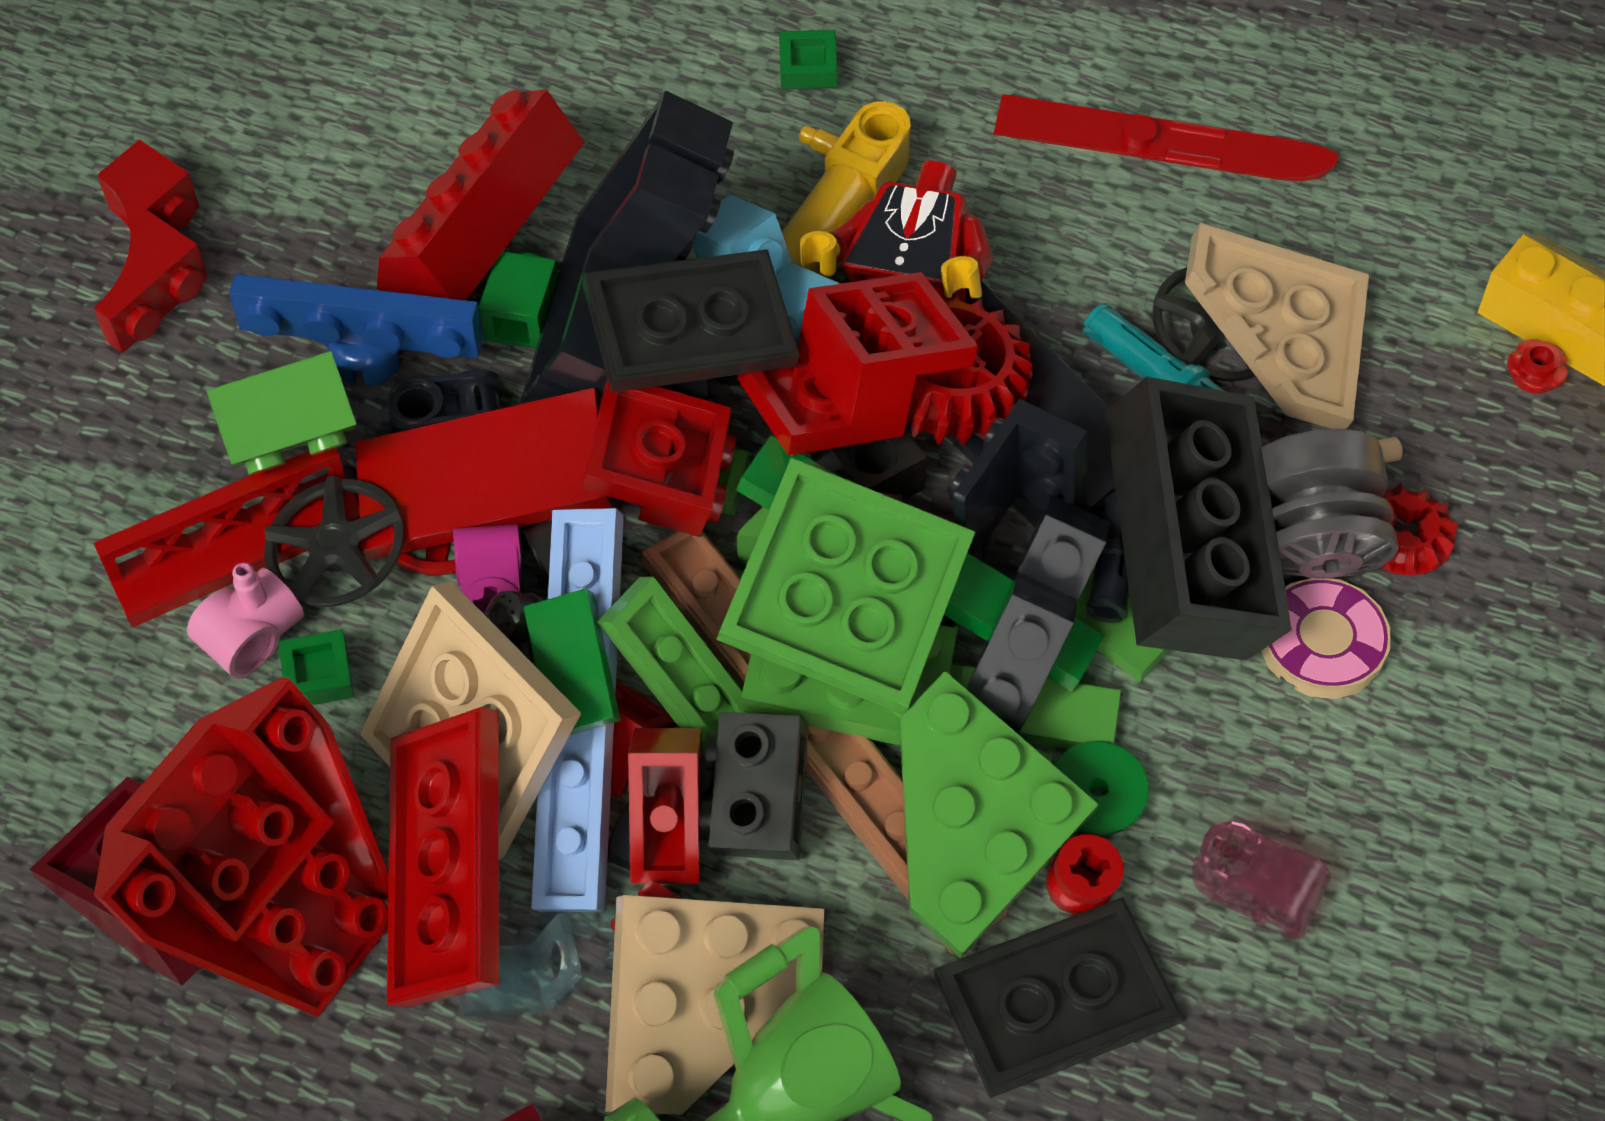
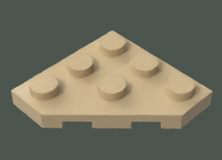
M1200 223L1191 239L1185 278L1186 286L1286 416L1329 429H1347L1354 419L1369 274Z
M631 895L616 897L605 1112H613L633 1097H636L654 1114L682 1115L734 1064L713 995L716 985L725 980V974L770 944L776 946L801 928L810 926L816 927L820 932V972H822L824 909ZM797 958L787 964V969L740 999L751 1040L782 1004L796 992Z

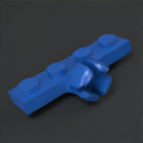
M242 274L234 275L229 291L240 330L251 331L261 336H274L277 334L310 338L323 343L327 347L328 352L332 351L340 377L354 385L357 379L356 371L362 372L366 386H374L388 380L398 372L400 367L398 355H403V350L428 352L444 358L456 356L479 358L484 339L478 304L473 301Z

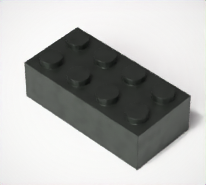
M1146 376L1105 411L1136 645L1248 660L1292 630L1254 397Z

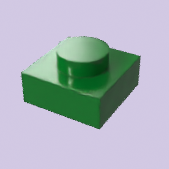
M836 30L779 31L781 89L837 88Z
M343 629L278 641L282 677L291 679L312 705L354 697L347 641Z

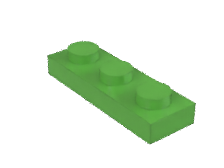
M639 577L597 621L598 625L680 728H702L703 757H705L706 739L709 730L718 731L719 712L748 713L739 711L741 689L654 577Z

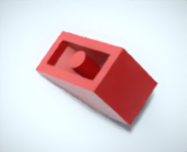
M634 728L628 751L631 884H647L649 881L659 884H699L702 728Z

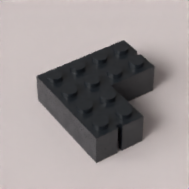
M665 90L575 217L519 405L590 388H595L602 399L607 375L583 289L584 273L686 260L693 246L698 230L707 233L720 209L721 198L714 196L716 185H719L725 178L733 160L734 150L727 147L733 125L732 121Z

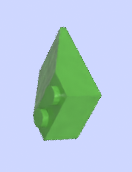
M332 351L206 390L232 468L246 465L249 475L285 464L284 452L305 445L308 446L311 455L347 444L344 433L356 428V422Z

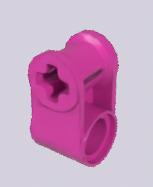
M507 524L453 528L457 586L461 587V592L485 615V609H487L491 599L499 592L510 590L520 592L522 572L518 525Z

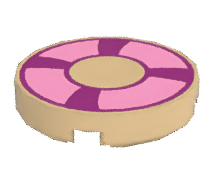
M1308 578L1292 582L1286 586L1285 591L1292 630L1261 650L1268 668L1279 679L1282 676L1287 682L1295 685L1294 690L1310 697L1337 699L1359 693L1370 685L1372 679L1381 672L1390 652L1391 628L1381 606L1363 589L1341 579Z

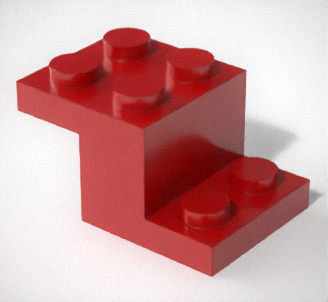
M919 272L808 288L798 345L800 356L796 367L739 374L737 379L788 456L812 453L831 448L902 437L905 431L916 375L937 374L948 370L973 367L978 345L923 273Z

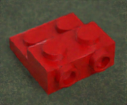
M607 379L581 489L641 505L638 520L699 537L707 521L718 522L725 502L727 486L717 484L720 470L724 472L728 470L735 449L736 435L727 433L732 408L658 386L611 393Z

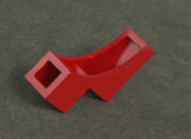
M140 139L97 174L109 209L120 217L130 229L129 252L123 270L111 290L93 308L106 342L122 353L137 340L143 341L151 337L157 330L161 319L180 302L186 303L195 298L201 290L203 282L208 278L198 245L178 231L190 223L195 211L200 207L190 174Z

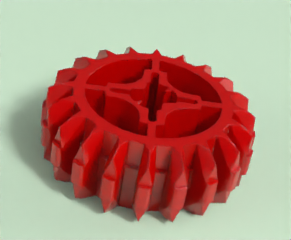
M956 292L950 300L943 301L978 345L974 366L943 371L937 374L916 375L906 423L911 425L913 439L925 431L934 434L938 445L946 436H954L964 446L968 439L971 438L972 433L984 440L990 426L997 418L1005 419L1019 399L1026 400L1033 372L1031 371L1032 363L1029 362L1030 344L1020 341L1019 326L1004 325L1003 310L991 313L984 311L982 298L971 305L961 302L958 292Z

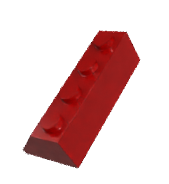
M547 89L522 92L512 90L501 95L490 108L491 115L476 133L463 141L458 149L459 156L448 170L430 183L426 189L427 197L413 215L404 219L393 232L394 239L379 257L377 290L464 301L468 299L585 143Z

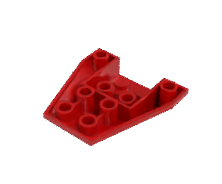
M281 677L198 719L105 826L94 896L138 941L315 1017L322 1013L388 930L389 873L330 724L289 678Z

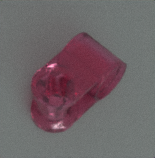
M1234 821L1221 822L1208 830L1203 837L1200 853L1195 858L1191 870L1193 883L1201 894L1214 902L1251 918L1253 922L1263 928L1269 923L1284 930L1282 937L1290 940L1301 939L1305 936L1331 881L1329 869L1317 858L1298 849H1292L1250 829L1246 825ZM1234 840L1240 842L1238 849L1231 847ZM1223 856L1235 861L1232 868L1224 867L1219 863ZM1215 878L1222 880L1219 887L1213 884Z

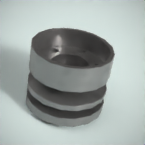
M1346 429L1312 430L1283 437L1262 447L1285 582H1296L1308 578H1352L1378 569L1394 558L1399 546L1397 534L1391 525L1394 519L1392 508L1388 501L1382 498L1388 487L1382 447L1377 438L1362 431Z

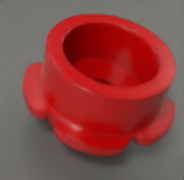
M1536 339L1523 341L1518 344L1517 351L1510 353L1508 357L1507 367L1512 380L1519 388L1529 393H1547L1562 385L1568 376V370L1564 367L1567 364L1564 352L1557 346ZM1534 362H1541L1544 366L1538 365Z

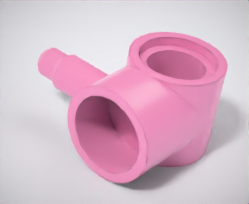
M240 563L234 567L232 573L235 591L229 588L222 589L208 596L195 609L187 626L189 638L235 679L246 678L275 653L280 637L304 617L303 608L297 598L274 573L266 568H261L256 572L249 563Z

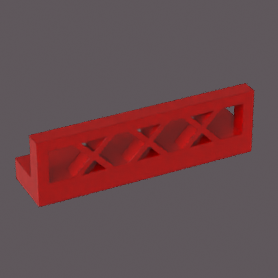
M337 449L311 455L308 450L285 460L286 463L281 466L247 476L94 542V547L131 627H136L233 584L234 577L232 572L234 567L240 563H249L256 572L261 568H266L264 558L266 538L264 531L266 526L272 524L279 511L300 492L325 482L328 476L346 479ZM327 468V474L304 484L300 483L304 477ZM343 492L346 518L350 521L359 519V504L354 494ZM259 496H264L260 503L246 509L242 508L246 502ZM324 496L300 509L286 526H317L321 522ZM199 522H205L200 529L188 534H182L187 527ZM279 543L278 563L308 550ZM146 548L142 554L119 564L116 563V558L136 549Z

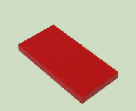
M590 388L355 442L357 478L383 490L399 509L404 524V542L401 553L454 542L453 528L517 524L518 527L552 520L553 510L604 509L612 507L611 497L581 489L601 398L595 388ZM358 494L360 518L384 510L377 501ZM387 526L361 540L362 552L369 560L389 556L393 544V526Z
M479 707L395 736L390 740L387 1005L413 1007L499 985L498 711Z

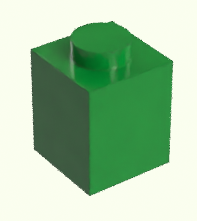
M504 251L501 253L492 266L478 307L485 340L536 349L558 279L556 260L543 258L533 253L516 254Z

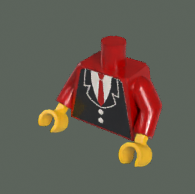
M934 160L922 163L915 186L887 182L880 186L873 200H868L839 227L829 233L825 231L808 232L800 239L801 267H806L812 262H820V273L825 276H832L836 272V263L842 261L841 266L850 282L922 272L943 300H950L958 292L961 302L964 303L967 288H969L971 298H980L982 296L981 281L993 263V253L983 222L972 215L964 196L951 192L957 176L956 170L948 164Z

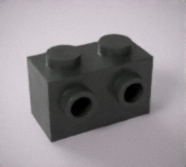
M719 712L718 731L709 730L705 748L707 771H715L713 797H704L700 810L701 837L709 838V848L720 856L799 861L809 727L801 716Z

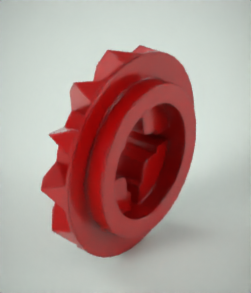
M1400 482L1392 490L1386 491L1382 498L1386 499L1392 508L1394 519L1391 525L1393 528L1395 527L1397 517L1405 523H1411L1414 520L1421 522L1415 537L1408 530L1396 532L1399 548L1394 558L1380 568L1394 574L1406 576L1421 575L1439 568L1446 562L1453 551L1458 526L1449 517L1448 503L1438 504L1431 499L1427 487L1420 492L1406 490Z

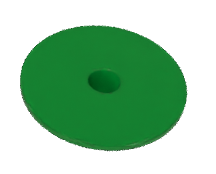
M1085 742L1068 749L1054 764L1057 769L1099 804L1095 813L1078 831L1102 836L1115 834L1130 827L1143 813L1149 795L1148 779L1140 762L1126 749L1108 742ZM1095 791H1098L1101 793L1102 796L1097 797L1092 794Z

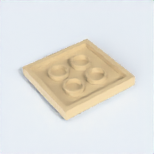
M452 581L432 585L364 724L360 736L390 767L391 738L479 707L498 711L500 860L508 851L581 712Z

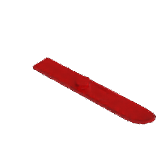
M1002 94L993 135L1288 181L1319 179L1333 170L1338 160L1337 152L1322 146L1288 138Z

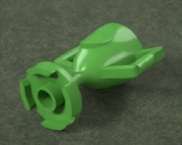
M816 927L801 928L776 946L770 944L725 974V980L714 988L713 995L736 1071L732 1079L729 1102L704 1121H841L859 1114L870 1107L898 1121H933L932 1114L892 1095L900 1090L901 1080L891 1053L880 1033L855 998L830 974L820 972V932ZM797 958L796 992L782 1004L751 1040L740 999L787 969V964ZM633 1097L604 1117V1121H660L636 1097Z

